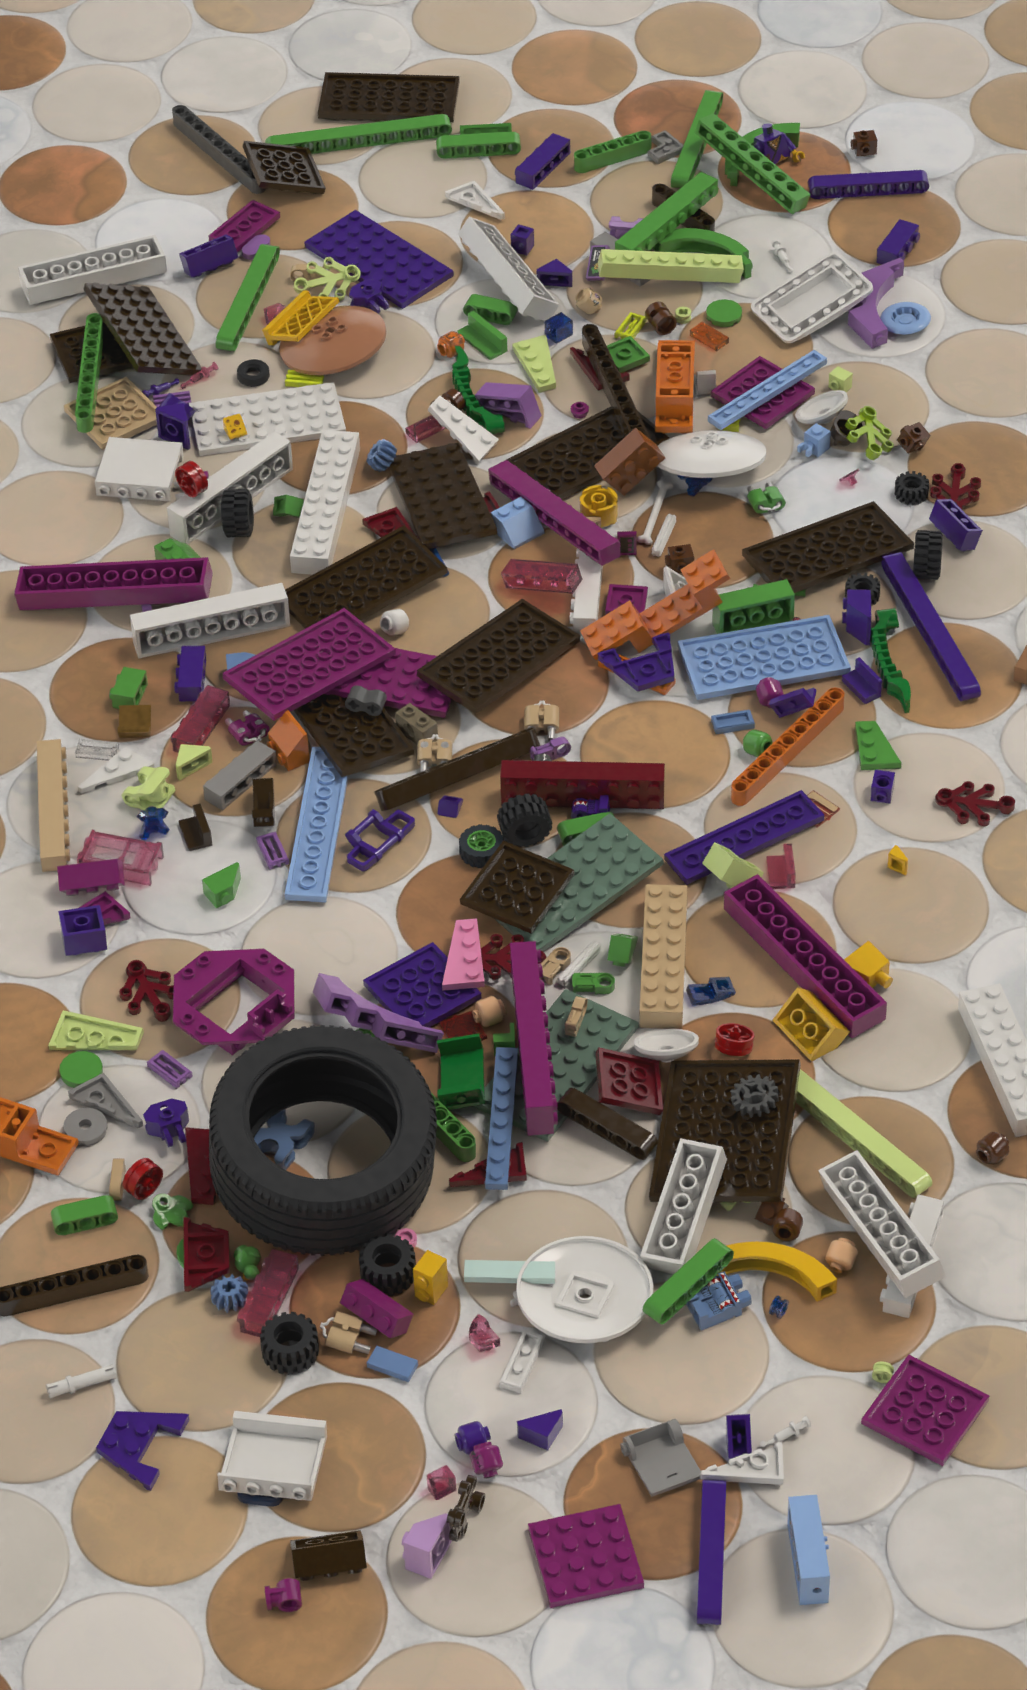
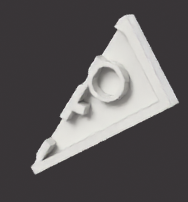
M475 181L445 191V197L449 200L497 219H505V213Z
M125 746L78 786V792L81 794L95 790L97 785L106 783L108 786L123 781L126 778L135 777L136 772H139L144 766L155 768L154 763Z
M777 1442L774 1447L763 1451L760 1448L754 1450L751 1454H743L729 1459V1463L719 1467L716 1464L707 1467V1469L701 1470L700 1480L783 1485L782 1442Z

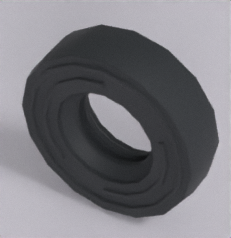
M247 360L242 362L237 368V378L245 386L256 387L263 385L270 377L269 366L262 360ZM250 371H259V372H260V373L257 374V375H248V374H246V373H248V372H250Z

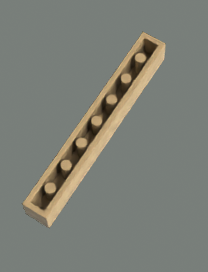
M61 739L37 741L39 837L42 872L57 871V866L67 865V861H71L70 849H66V846H70L69 834H66L69 831V820L65 819V817H69L68 804L65 805V802H68V792L64 790V788L68 787L67 775L64 776V773H67V763L63 761V759H67L66 747H62Z

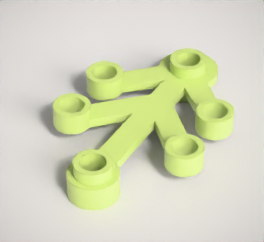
M326 257L323 263L324 268L318 266L314 261L308 262L306 267L308 273H317L323 277L309 281L300 277L294 281L293 288L299 294L303 290L327 284L323 292L318 296L329 297L336 282L344 280L341 287L336 289L334 295L341 301L345 298L346 290L350 283L356 282L360 278L361 273L355 265L344 266L334 261L333 258ZM329 261V262H331L332 264H331V265H327L326 262ZM334 268L341 273L334 274L326 269Z

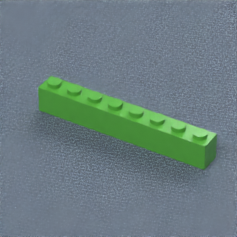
M703 172L697 174L615 242V250H651L658 242L662 241L669 233L673 232L675 228L684 223L686 219L695 214L698 209L718 194V179Z

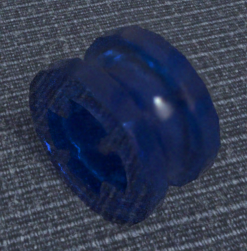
M778 1295L771 1303L769 1314H776V1317L781 1319L787 1311L789 1301L787 1299L781 1300V1296Z

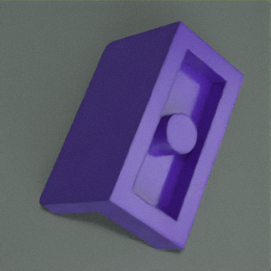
M860 657L855 660V670L842 675V682L864 704H867L881 697L882 679Z
M801 688L770 699L769 705L781 718L813 707L817 690L815 688L808 690Z

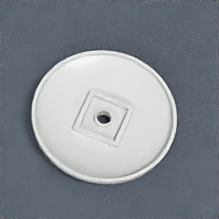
M695 431L672 437L658 445L665 456V459L659 463L658 467L667 472L687 477L715 478L736 475L758 467L766 459V447L761 441L751 436L731 431Z
M575 1236L551 1242L533 1253L519 1272L516 1293L518 1304L524 1316L543 1333L567 1342L597 1343L619 1337L629 1332L646 1316L642 1311L643 1305L653 1294V1280L644 1261L626 1246L601 1237ZM530 1261L555 1262V1284H533L522 1281L521 1277ZM583 1294L590 1295L589 1298H581L580 1296Z

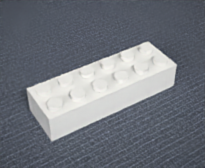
M680 1138L640 1255L641 1260L644 1261L648 1269L675 1274L695 1255L727 1161L723 1147Z

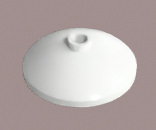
M842 390L820 394L799 407L795 414L796 419L803 424H827L844 409L848 402V395Z
M683 1029L649 1031L639 1035L634 1040V1048L639 1053L665 1063L687 1055L699 1044L697 1034Z

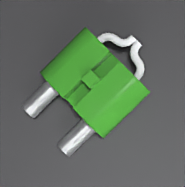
M771 483L765 484V491H762L761 488L754 489L753 486L747 487V498L756 513H765L768 510L775 512L784 508L786 504L785 499L779 489L772 486Z

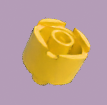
M602 485L587 487L580 496V513L585 517H600L601 527L615 524L618 516L617 493L610 487H607V489L602 488Z

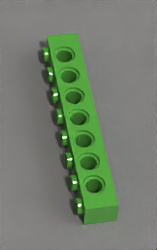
M712 113L699 119L695 134L788 212L794 214L806 208L810 193L718 116Z

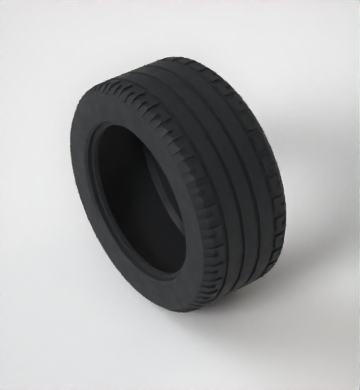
M312 1025L308 1028L306 1026L299 1029L292 1028L291 1031L284 1030L282 1033L273 1034L272 1037L268 1036L264 1041L260 1040L256 1045L250 1046L249 1050H245L241 1056L235 1059V1062L231 1063L224 1076L221 1077L214 1092L209 1117V1166L215 1191L219 1195L224 1208L228 1210L229 1215L237 1223H240L243 1229H246L251 1235H256L257 1239H262L267 1244H273V1247H280L285 1251L291 1250L292 1253L300 1252L303 1255L308 1253L311 1256L320 1254V1256L330 1254L333 1256L338 1253L342 1255L344 1252L352 1253L355 1250H363V1245L365 1243L369 1244L371 1238L377 1239L378 1235L383 1237L387 1236V1234L393 1235L397 1232V1229H401L404 1224L409 1222L410 1217L414 1216L426 1197L433 1175L437 1131L436 1108L428 1084H426L425 1078L421 1075L419 1069H416L413 1062H410L408 1057L403 1056V1053L396 1050L394 1046H389L388 1042L381 1041L378 1037H372L369 1033L364 1034L363 1031H354L352 1028L344 1029L341 1026L338 1028L331 1025L329 1027H325V1025L315 1027V1025ZM323 1101L344 1104L365 1113L384 1130L391 1145L374 1164L360 1172L341 1178L314 1179L296 1175L277 1166L260 1150L254 1137L263 1124L280 1111L306 1102Z

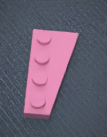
M477 919L456 920L442 982V991L485 987Z

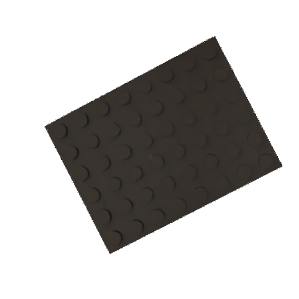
M800 1059L671 1061L649 1192L650 1202H659L680 1138L723 1147L727 1161L713 1202H782L800 1075ZM760 1074L761 1079L768 1076L769 1081L774 1080L779 1092V1102H775V1108H769L768 1114L761 1112V1117L754 1114L750 1118L749 1113L742 1116L741 1111H735L731 1101V1090H735V1083L741 1084V1078L749 1080V1075L752 1078H756Z

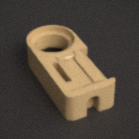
M296 264L291 268L290 277L293 281L300 277L305 278L307 281L323 277L317 273H308L306 270L307 264ZM301 271L303 275L297 276L294 272Z
M564 947L554 949L541 963L543 978L539 979H544L546 984L552 985L553 978L570 965V951ZM559 955L567 957L565 960L556 959Z
M575 997L571 1012L565 1022V1035L577 1036L586 1013L587 998Z
M113 1158L109 1196L113 1197L114 1200L122 1201L124 1189L122 1183L126 1172L124 1158Z

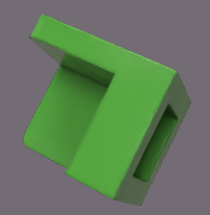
M290 495L274 497L273 516L290 515L300 518L304 499Z
M510 1023V1033L493 1034L494 1056H496V1047L515 1048L514 1023Z

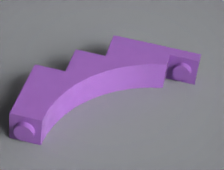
M901 258L862 272L872 283L873 291L848 312V325L872 349L887 343L888 328L880 319L877 306L881 298L894 287V279L903 276L904 261Z
M322 973L318 974L313 994L325 1012L345 1016L351 1026L371 1030L375 1037L380 1038L381 1041L435 1053L438 1052L437 1040H442L444 1035L442 1030L424 1027L419 1021L398 1015L366 1000L347 987L339 977Z

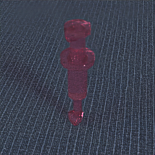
M213 362L208 368L205 366L201 367L202 370L191 376L190 380L182 383L181 388L185 389L186 385L191 382L195 383L203 377H210V372L219 369L217 364Z

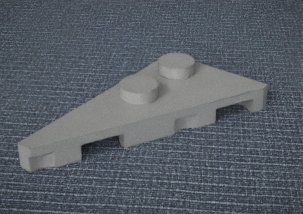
M104 1073L68 1091V1097L76 1102L97 1109L136 1128L143 1126V1120Z

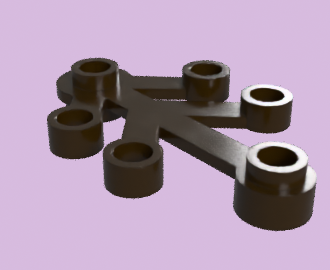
M468 1475L466 1481L462 1480L458 1488V1494L461 1495L454 1509H450L447 1515V1523H450L449 1540L458 1542L460 1535L465 1536L468 1527L466 1513L470 1510L480 1512L483 1508L485 1493L478 1491L473 1493L477 1484V1477Z

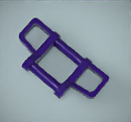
M372 809L359 825L353 830L350 829L345 834L347 840L354 847L347 855V862L363 872L368 870L383 857L382 855L397 841L400 842L415 827V818L401 810H396L384 820L378 811ZM397 819L407 823L402 829L392 825ZM372 823L380 832L389 836L377 849L362 841L359 836ZM361 853L369 859L365 862H360L355 857Z

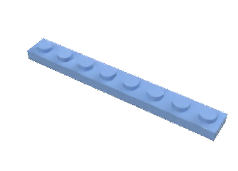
M816 350L809 352L708 415V422L719 430L724 429L826 365L827 358Z

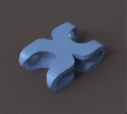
M284 1109L266 1122L268 1128H260L254 1140L263 1153L269 1151L276 1152V1165L287 1170L295 1160L294 1149L304 1148L313 1137L315 1123L308 1119H303L297 1125H286L287 1116Z

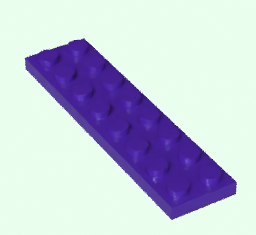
M800 790L665 853L664 860L682 881L688 885L712 873L703 865V861L714 842L730 849L739 858L743 859L824 821V814Z

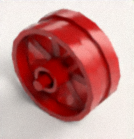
M188 461L176 468L175 477L177 483L189 497L194 498L208 489L206 475L195 462Z
M735 1023L722 1024L716 1029L714 1046L718 1051L727 1055L745 1056L750 1054L753 1049L755 1035L750 1028Z
M142 1158L136 1161L126 1172L122 1183L123 1189L137 1200L146 1199L159 1187L163 1178V1170L149 1158Z

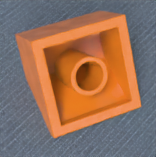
M287 710L268 732L269 742H267V746L275 750L280 765H284L290 771L309 763L307 733L289 710Z

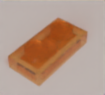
M704 322L699 323L690 330L691 337L716 352L729 343L728 336Z

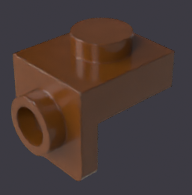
M782 1198V1202H761L755 1220L772 1227L776 1213L781 1209L789 1208V1205L784 1202L785 1198Z

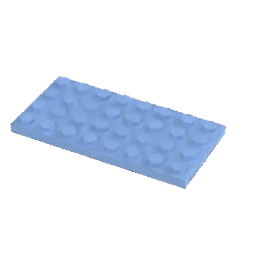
M830 615L678 641V649L697 700L756 690L760 680L767 677L778 680L781 685L844 675L851 672L850 664Z

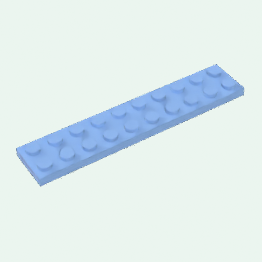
M312 747L285 890V900L327 902L349 776L341 777L320 747Z

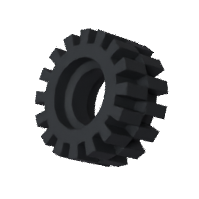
M907 471L906 475L901 473L895 480L894 494L896 499H900L901 503L905 501L907 505L909 502L915 505V502L921 504V501H926L929 494V479H926L925 475L922 476L920 472L915 474L916 471H912V474Z
M857 573V576L853 574L845 583V597L847 598V590H871V603L875 605L880 597V581H878L877 577L873 578L874 575L872 574L867 576V573H864V575Z

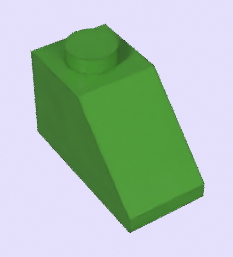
M236 862L202 879L203 894L216 908L234 900L241 880L239 863Z
M619 933L611 935L607 960L613 961L612 965L625 967V963H631L638 936Z

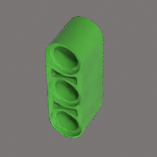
M472 294L464 305L463 312L468 316V313L475 311L488 322L510 325L518 312V308L510 301Z
M603 812L560 822L557 826V831L562 845L565 846L606 815L612 813Z
M103 1195L57 1206L52 1209L51 1218L56 1234L67 1235L113 1224L118 1219V1213L113 1197Z

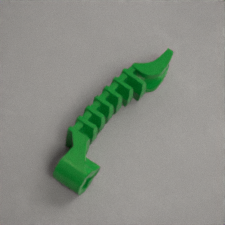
M455 346L457 357H455L456 362L452 365V381L455 389L464 398L465 407L463 410L466 411L468 417L491 434L505 432L503 417L500 414L494 415L480 407L475 395H473L470 388L471 374L467 366L469 364L468 356L460 346Z
M895 608L876 610V625L871 628L870 642L872 643L871 647L873 657L875 658V665H877V672L880 673L883 689H886L888 695L900 701L904 713H909L911 688L909 682L903 678L901 670L897 671L895 663L892 664L886 637L889 629L899 628L897 611Z

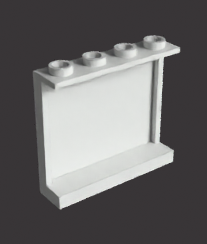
M109 437L95 479L96 495L170 501V488L178 462H182L184 457L182 443Z
M234 1411L233 1431L222 1472L217 1474L219 1491L312 1501L327 1439L326 1421Z

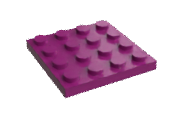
M759 356L711 391V397L726 405L781 371L782 368ZM800 380L744 417L767 429L814 395L815 388Z
M908 1354L861 1418V1424L943 1466L987 1405L990 1396Z
M620 1504L528 1523V1531L550 1608L644 1588V1580Z

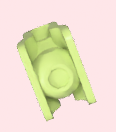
M142 767L137 773L141 785L136 787L128 786L121 794L125 804L130 807L139 808L147 813H159L176 791L174 785L168 784L165 781L170 774L169 769L166 767Z

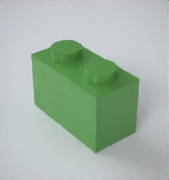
M123 667L121 673L116 677L114 688L112 687L109 693L113 708L119 709V705H139L148 686L146 670Z

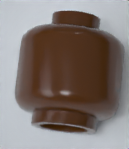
M997 1132L988 1133L977 1143L976 1153L978 1158L986 1164H997L1009 1153L1007 1137Z
M784 1208L778 1211L772 1224L774 1235L782 1241L790 1242L795 1240L803 1226L801 1214L791 1208Z

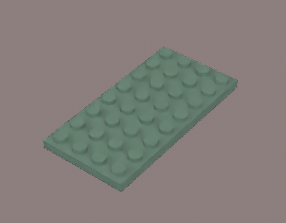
M609 813L547 858L574 869L575 875L532 934L497 919L495 920L512 935H522L524 942L536 941V950L540 949L544 952L664 865V860Z
M565 989L546 1012L548 1015V1027L545 1028H548L550 1033V1043L547 1045L550 1044L552 1060L548 1061L552 1062L554 1077L550 1078L555 1080V1097L557 1102L569 1088H575L586 1094L597 1081L595 1052L598 1047L620 1052L639 1028V1022L588 999L586 1013L577 1036L565 1035V1022L571 1012L576 996L583 997ZM518 1046L513 1126L527 1132ZM494 1077L485 1087V1104L474 1105L475 1108L490 1115ZM558 1109V1125H554V1134L567 1119ZM554 1134L534 1136L548 1142Z

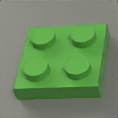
M631 336L607 345L620 373L650 361V355Z

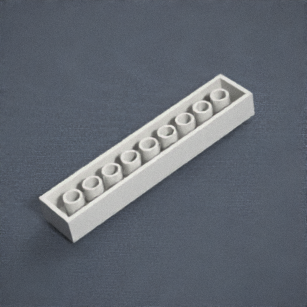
M322 430L290 554L291 573L313 575L330 566L333 562L360 452L359 432Z

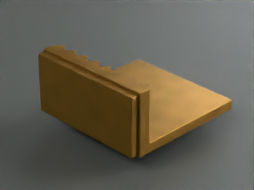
M119 705V727L117 731L120 738L151 737V705Z

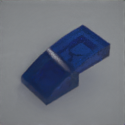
M730 977L709 978L708 984H688L686 989L692 1006L721 1001L736 993Z

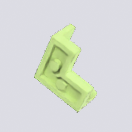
M715 842L703 861V865L720 880L733 886L757 874L760 877L764 874L755 864L739 858L730 849Z

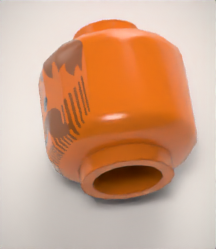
M450 331L439 338L437 344L438 351L442 356L452 358L457 355L455 346H460L464 350L465 339L461 334Z

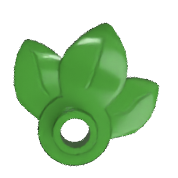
M165 1193L157 1194L152 1201V1207L155 1211L153 1221L161 1230H164L169 1223L184 1227L183 1217H188L186 1211L191 1210L194 1205L184 1196L177 1195L171 1197ZM163 1201V1202H166L167 1204H166V1205H162L160 1202Z

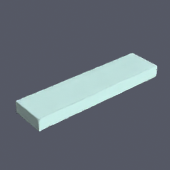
M465 1260L464 1282L517 1283L519 1272L526 1261ZM530 1261L523 1272L521 1280L533 1284H555V1262Z

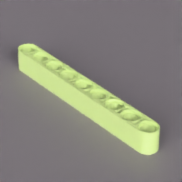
M800 1069L796 1097L798 1105L854 1151L858 1150L866 1161L910 1197L916 1198L917 1195H920L932 1186V1179L925 1170Z

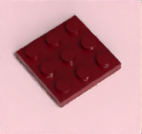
M598 1047L595 1057L599 1102L661 1115L663 1101L659 1060Z

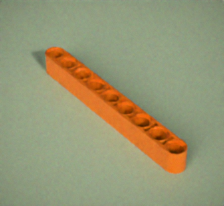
M834 687L825 692L814 703L813 707H810L732 782L731 801L737 806L746 805L844 710L845 693L841 688Z

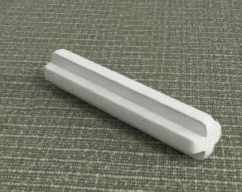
M668 514L651 549L653 556H661L676 523L675 515Z
M592 941L557 977L558 984L563 987L567 986L572 981V975L579 973L601 951V944Z

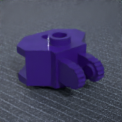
M366 279L352 286L349 297L352 299L350 306L365 307L378 314L381 311L380 307L384 310L389 308V302L383 297L382 282L378 279Z
M171 1098L150 1105L143 1114L147 1134L160 1137L162 1141L165 1140L168 1148L173 1146V1137L178 1136L181 1143L186 1142L183 1129L189 1123V1115L185 1101Z

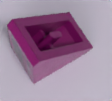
M617 531V539L620 542V555H637V531Z

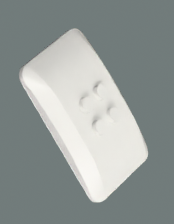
M831 252L754 300L751 304V310L783 342L793 343L827 325L872 293L873 285L840 253Z

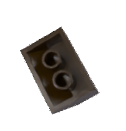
M361 1530L290 1540L295 1578H300L301 1581L312 1580L314 1576L323 1574L324 1577H334L338 1575V1572L348 1571V1574H356L362 1572V1569L367 1568Z

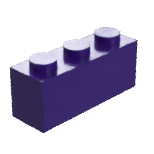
M899 219L877 248L876 263L882 265L898 258L904 261L907 253L911 252L913 245L918 243L920 239L919 225Z
M227 234L179 253L184 272L190 277H199L205 271L216 270L218 266L230 264L233 260L239 258L234 240Z
M952 499L936 500L929 520L958 550H975L983 530Z
M182 646L181 654H177V665L180 667L176 668V679L178 682H175L174 688L175 693L179 695V701H203L207 661L205 646Z

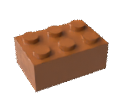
M635 428L594 466L604 481L625 496L665 459V456L657 444Z

